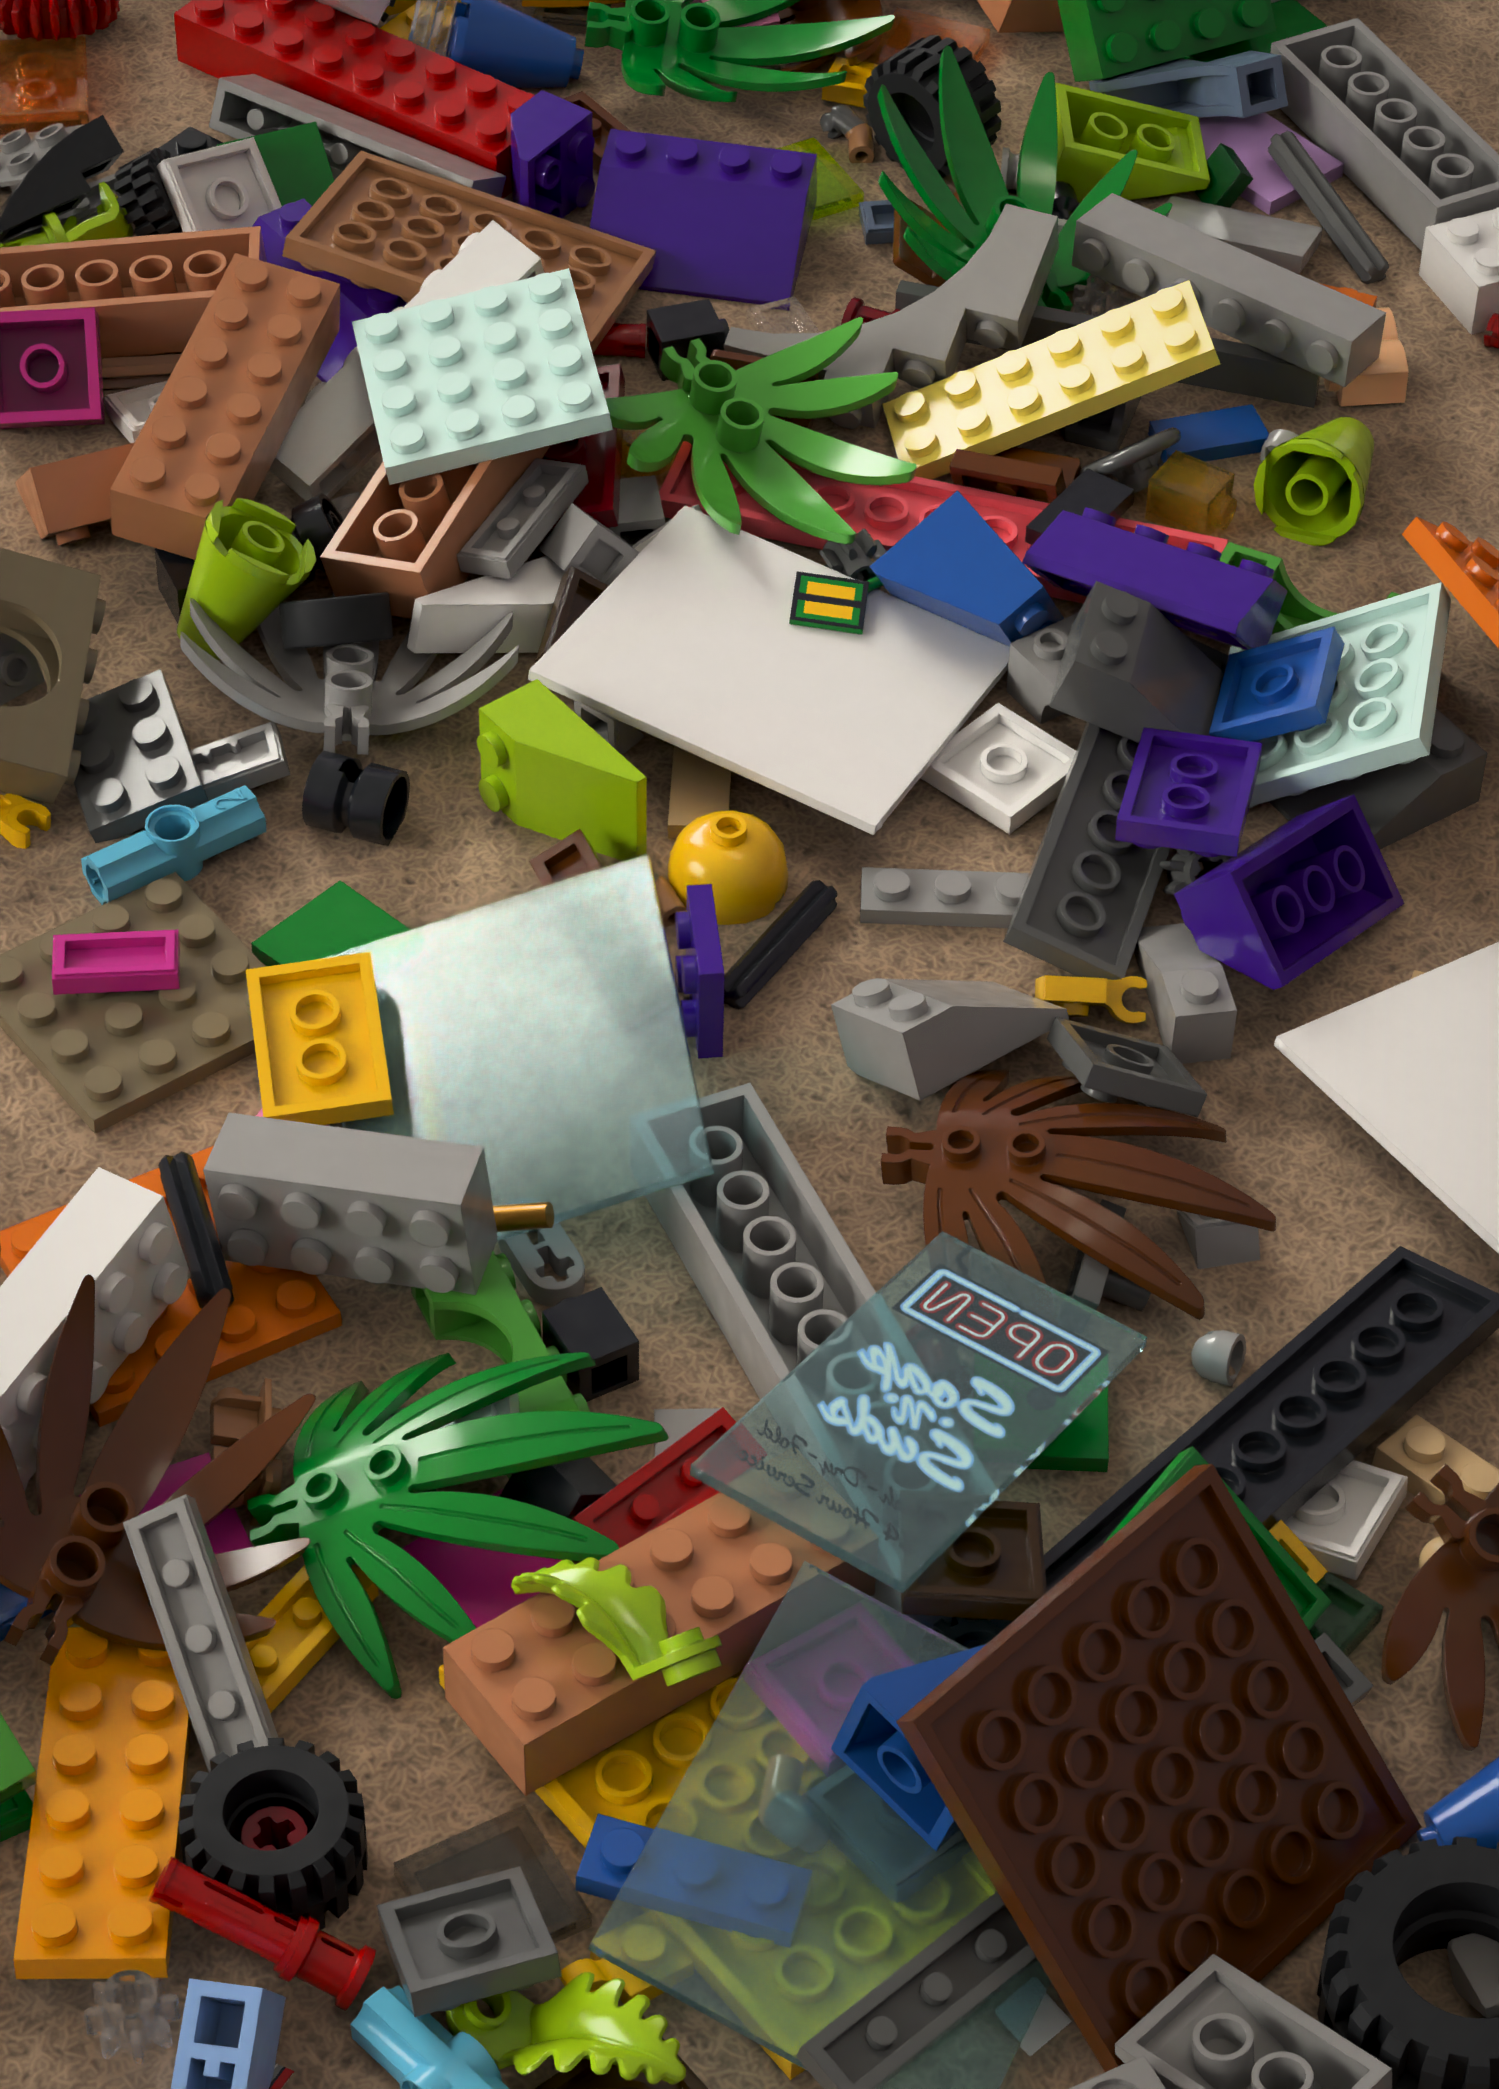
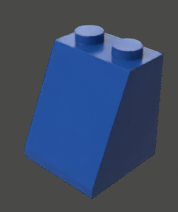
M958 490L869 566L890 595L1009 647L1010 643L1064 619L1044 586Z
M985 1645L871 1677L861 1686L831 1747V1750L935 1851L939 1850L960 1828L896 1721Z

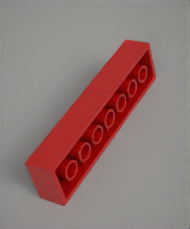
M192 0L174 13L178 61L218 79L220 77L256 74L506 176L501 198L504 199L512 192L510 114L535 96L534 94L522 91L490 75L483 74L451 58L439 55L409 40L402 39L368 22H363L315 0Z

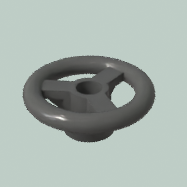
M1174 427L1165 429L1082 467L1079 475L1087 468L1104 476L1110 474L1116 477L1119 483L1135 489L1134 493L1139 492L1164 480L1157 462L1163 450L1180 441L1181 432Z

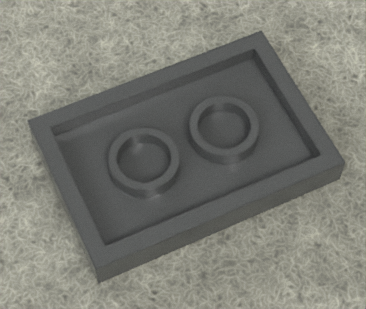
M161 669L87 699L89 700L87 720L80 735L75 734L72 749L81 751L80 765L74 785L89 832L95 843L117 839L144 828L146 818L158 807L182 805L192 808L209 801L169 685Z

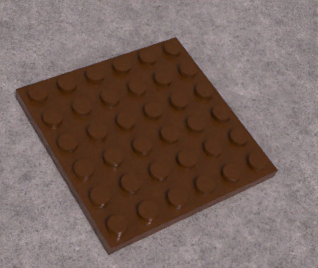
M1213 1464L1195 1465L896 1721L1105 2072L1124 2064L1115 2054V2043L1212 1954H1215L1259 1983L1334 1911L1336 1903L1344 1899L1345 1888L1358 1873L1366 1870L1371 1873L1374 1860L1390 1851L1399 1849L1421 1828L1419 1821Z

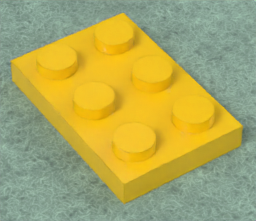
M371 952L246 969L263 1117L327 1125L394 1115Z

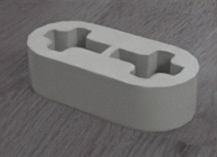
M523 1201V1202H518V1203H514V1204L537 1203V1202ZM555 1215L552 1228L528 1230L530 1232L538 1231V1244L535 1245L532 1244L527 1234L523 1231L497 1232L498 1245L501 1252L507 1256L516 1276L529 1296L537 1303L553 1307L566 1298L582 1295L585 1287V1265L583 1259ZM549 1263L558 1276L566 1275V1280L557 1282L553 1276L544 1277V1264Z

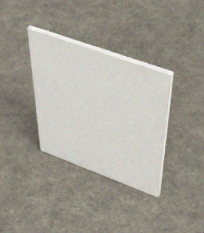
M685 505L530 668L528 680L534 681L538 679L550 690L874 835L877 830L882 828L886 819L1008 670L1010 647L878 589L869 592L867 595L862 634L789 624L797 571L847 579L853 578L743 530H740V535L733 534L721 527L709 515Z
M1499 942L1278 1035L1276 1036L1274 1046L1499 1254Z

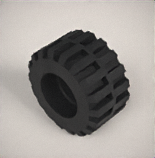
M930 35L927 38H920L875 67L871 71L872 76L866 80L864 87L868 93L863 95L864 106L868 109L866 119L868 125L875 132V140L878 145H882L886 150V156L891 161H897L900 167L903 168L887 132L877 98L880 87L884 84L906 124L943 179L951 174L943 144L939 112L940 57L945 46H950L954 52L990 145L994 144L997 139L996 132L1001 129L1002 121L997 115L1001 112L1000 100L995 97L996 87L993 80L988 79L985 74L986 68L980 61L976 62L972 58L970 50L965 46L959 48L956 41L948 37L942 40L939 35Z
M268 1738V1746L254 1747L253 1741L250 1740L237 1744L238 1753L231 1757L222 1751L210 1759L211 1772L198 1770L190 1781L191 1794H183L179 1807L181 1821H178L183 1863L195 1871L251 1897L280 1914L282 1913L296 1921L300 1916L305 1918L311 1916L320 1921V1930L326 1928L324 1913L329 1910L339 1919L349 1909L348 1893L355 1896L359 1895L364 1884L363 1870H367L368 1852L362 1793H358L357 1780L350 1769L340 1770L339 1758L329 1751L316 1756L314 1744L299 1740L295 1747L285 1746L284 1738ZM269 1806H283L294 1810L303 1818L308 1831V1835L299 1842L278 1850H257L239 1842L241 1840L242 1827L247 1818L256 1811Z

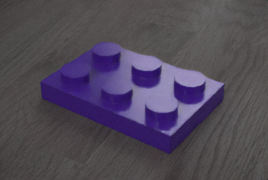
M1144 727L1118 813L1115 841L1134 843L1136 846L1146 849L1166 847L1194 851L1198 855L1205 857H1218L1222 855L1237 857L1260 767L1262 743Z

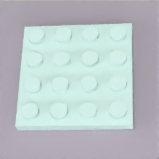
M569 268L551 273H541L535 277L499 286L485 287L478 291L442 300H432L422 305L389 313H379L372 317L352 322L389 485L613 430Z
M1442 582L1271 634L1268 644L1335 627L1345 644L1326 723L1316 725L1305 731L1296 730L1259 741V743H1262L1261 762L1249 809L1264 802L1289 795H1300L1309 789L1337 781L1352 780L1362 774L1396 764H1407L1430 754L1451 598ZM1232 646L1230 647L1229 654L1244 650Z

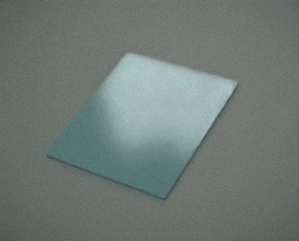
M648 854L323 957L330 958L371 952L394 1115L341 1122L342 1128L483 1146L493 1206L551 1202L554 1210V1224L714 1174L652 864ZM535 1229L497 1232V1241Z
M804 1561L590 1943L588 1950L807 2070L796 2057L804 2043L997 1892L961 1830L953 1835L939 1850L935 1851L831 1750L861 1686L871 1677L954 1654L968 1648L828 1574L817 1566ZM1040 1962L1034 1963L879 2089H999L1051 1983Z

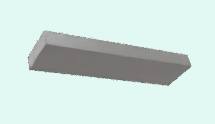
M185 1494L123 1522L209 1773L211 1772L210 1759L222 1751L229 1757L237 1754V1744L252 1740L254 1747L268 1746V1738L279 1737L195 1498Z

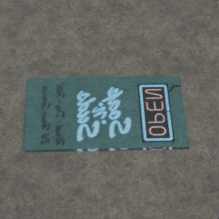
M942 1231L695 1460L690 1467V1476L895 1590L904 1593L1146 1347L1147 1337Z

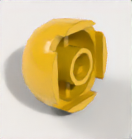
M734 810L714 811L694 819L677 836L668 861V881L685 907L687 902V885L712 884L717 924H746L767 916L775 909V904L782 899L783 894L785 896L788 888V868L784 845L765 821L752 814Z

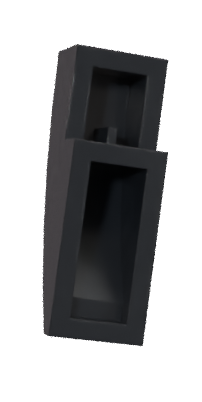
M103 115L74 130L53 146L16 186L0 208V243L41 225L42 215L54 212L58 217L75 209L91 191L86 180L109 170L122 155L124 150Z

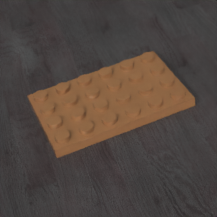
M360 150L285 237L282 256L300 262L303 267L309 270L327 271L350 279L353 284L366 289L377 288L400 296L408 303L420 292L424 280L437 269L442 270L458 255L462 243L468 236L475 232L480 233L494 220L541 258L544 273L569 268L592 353H594L651 272L656 250Z

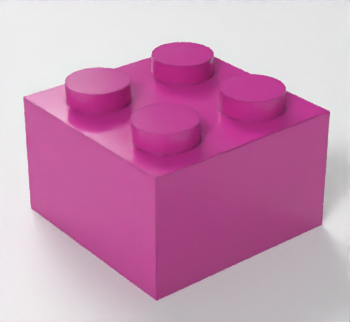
M95 307L0 312V429L105 424L99 315Z

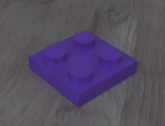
M712 884L687 885L686 911L675 912L678 949H686V955L675 956L676 987L678 993L689 994L690 1000H681L683 1037H695L698 1059L723 1057L725 973Z

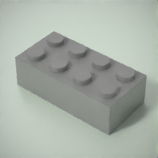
M228 1113L203 1169L218 1239L225 1261L239 1262L248 1266L260 1265L302 1271L312 1275L324 1274L359 1279L376 1284L387 1283L423 1289L426 1287L431 1291L439 1293L452 1290L476 1295L498 1239L483 1146Z

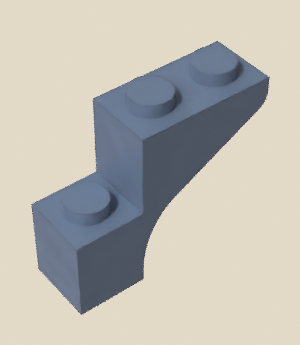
M1252 50L1210 62L1179 58L1106 79L1089 81L1090 91L1199 118L1214 116L1246 118L1288 106L1281 55Z

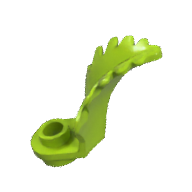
M588 1557L577 1564L565 1559L550 1568L544 1567L536 1572L522 1573L520 1576H515L512 1580L511 1587L515 1594L550 1593L578 1607L579 1609L576 1613L582 1626L620 1658L632 1680L641 1679L661 1671L665 1683L669 1687L722 1666L716 1648L722 1646L719 1635L704 1640L700 1627H696L668 1638L664 1598L653 1586L631 1587V1571L625 1565L619 1564L604 1571H598L600 1561L595 1558Z
M584 1972L572 1979L557 1994L542 2004H534L518 1991H508L482 1998L492 2009L495 2015L494 2018L486 2017L479 2011L477 2000L461 2004L452 2010L446 2011V2022L453 2036L459 2032L470 2034L488 2051L499 2069L515 2065L517 2072L524 2076L533 2072L548 2059H553L556 2070L564 2073L571 2071L584 2058L590 2060L591 2070L595 2074L604 2075L608 2073L613 2064L618 2066L620 2076L629 2081L635 2079L641 2071L651 2084H657L661 2080L670 2084H676L686 2076V2069L677 2058L680 2048L679 2041L676 2038L662 2040V2036L668 2027L666 2018L659 2014L642 2019V2015L650 2005L649 1998L638 1994L624 2005L618 2007V2001L625 1986L624 1980L620 1978H613L595 1992H590L594 1974Z

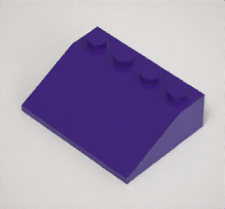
M610 129L600 164L590 228L656 250L653 268L639 287L640 290L790 308L817 201V154Z

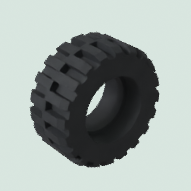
M1454 1837L1452 1845L1438 1846L1435 1838L1411 1843L1409 1854L1405 1856L1398 1849L1390 1851L1373 1861L1371 1873L1368 1870L1358 1873L1345 1888L1343 1901L1335 1905L1329 1922L1317 1995L1320 1998L1317 2012L1320 2023L1391 2067L1392 2089H1499V2017L1469 2018L1437 2008L1410 1987L1398 1968L1402 1963L1418 1954L1437 1949H1447L1449 1941L1469 1933L1480 1934L1499 1943V1842L1496 1849L1477 1846V1838Z

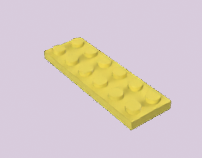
M1188 280L1173 287L1162 289L1156 294L1121 308L1110 310L1104 315L1069 329L1058 331L1052 336L1017 350L1006 352L1000 357L965 371L954 373L948 378L918 390L907 392L882 405L898 459L916 464L915 476L933 480L951 472L949 466L956 449L995 455L1220 365V361L1193 288Z

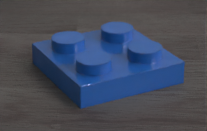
M1330 627L1229 654L1209 735L1259 742L1265 738L1296 730L1305 731L1316 725L1326 723L1345 644L1336 628Z

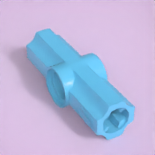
M246 785L192 809L182 805L158 807L146 818L145 830L81 858L83 875L87 879L92 894L101 905L174 872L184 881H188L200 873L203 868V860L265 833L266 819L260 809L257 797Z
M399 1985L391 1989H386L383 1986L364 2001L361 2011L350 2024L352 2039L400 2083L401 2089H509L502 2082L501 2074L495 2061L475 2038L465 2032H459L453 2036L430 2013L414 2017L405 1991Z

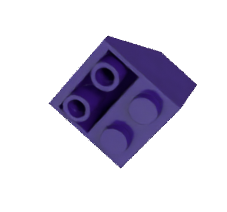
M541 90L510 114L512 197L514 203L563 219L576 207H585L594 194L593 150L595 141L593 137L592 112Z

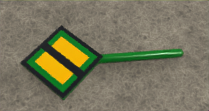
M797 571L789 624L862 634L867 595L869 592L883 586L877 576L867 581Z

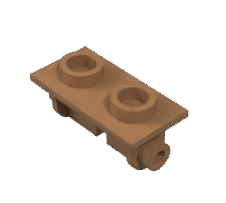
M264 1379L259 1396L244 1395L237 1388L227 1387L221 1389L217 1393V1397L211 1401L210 1442L214 1445H221L213 1446L211 1461L239 1439L281 1411L280 1408L272 1407V1379ZM274 1459L257 1480L228 1508L232 1509L241 1505H248V1499L259 1495L279 1494L283 1474L282 1460ZM250 1513V1526H257L258 1522Z

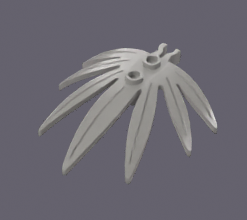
M190 598V616L207 644L225 665L209 655L183 632H181L180 639L181 650L194 666L219 690L241 706L263 718L290 728L313 733H324L323 751L335 753L336 745L342 744V741H351V744L357 746V754L368 755L369 735H389L422 728L443 720L472 704L492 689L518 663L519 646H516L498 661L477 673L494 655L512 630L513 612L508 613L492 630L462 655L416 687L414 686L426 673L438 653H413L407 648L409 632L395 653L381 681H376L379 641L323 646L324 679H319L306 648H283L279 606L257 629L268 656L285 682L238 645L205 613L193 598Z

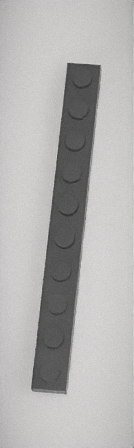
M1324 1632L1314 1641L1352 1707H1354L1366 1697L1374 1685ZM995 1892L804 2043L796 2057L823 2089H879L1036 1963L1038 1959L999 1893Z

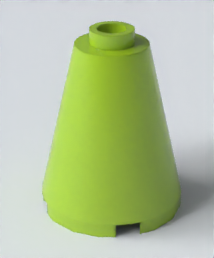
M1339 417L1281 443L1267 454L1258 467L1253 485L1256 506L1261 515L1265 512L1276 525L1273 529L1281 537L1312 546H1324L1334 542L1336 538L1341 537L1352 529L1359 520L1363 510L1373 458L1374 439L1370 430L1357 419Z
M236 498L232 506H223V500L216 502L206 517L177 625L179 639H181V632H183L216 660H220L207 644L190 616V598H193L205 613L239 645L281 602L286 600L309 577L316 562L314 547L309 539L302 546L292 535L296 525L286 516L267 505L243 498Z

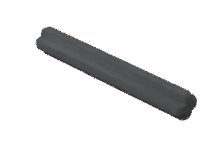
M1286 131L1281 135L1277 133L1273 135L1270 139L1272 143L1268 147L1269 154L1362 282L1370 284L1385 279V273L1389 269L1388 262L1296 136L1290 131Z

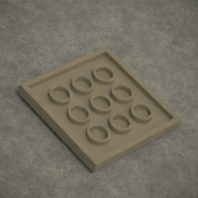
M174 872L0 954V1027L96 1134L255 1053L246 969L265 966L187 883ZM178 929L180 940V989L53 994V935Z

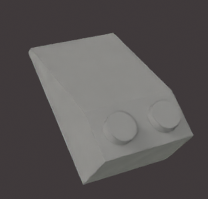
M876 978L859 983L852 989V994L831 1004L847 1066L859 1076L920 1101L1050 1031L1055 1017L1069 1020L1066 1008L988 981Z
M1212 1954L1115 2043V2054L1124 2064L1145 2055L1166 2089H1392L1391 2067L1215 1954Z

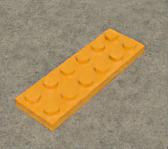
M69 1627L66 1640L52 1666H50L13 1959L16 1979L168 1978L174 1911L172 1912L150 1902L149 1898L170 1857L172 1856L179 1861L180 1833L178 1821H181L179 1807L186 1787L191 1719L167 1651L133 1647L98 1636L82 1627Z

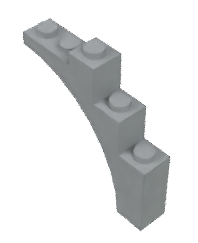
M1006 204L990 236L961 270L934 292L902 310L862 324L859 337L840 357L818 372V380L898 372L899 380H903L913 387L923 388L954 374L967 339L977 341L981 345L993 349L1006 348L1017 350L1021 348L1059 248L1058 216ZM731 327L724 343V350L767 357L824 332L772 334ZM889 394L865 407L848 413L830 416L829 418L838 426L848 429L857 428L859 425L875 428L883 412L882 404L887 402Z

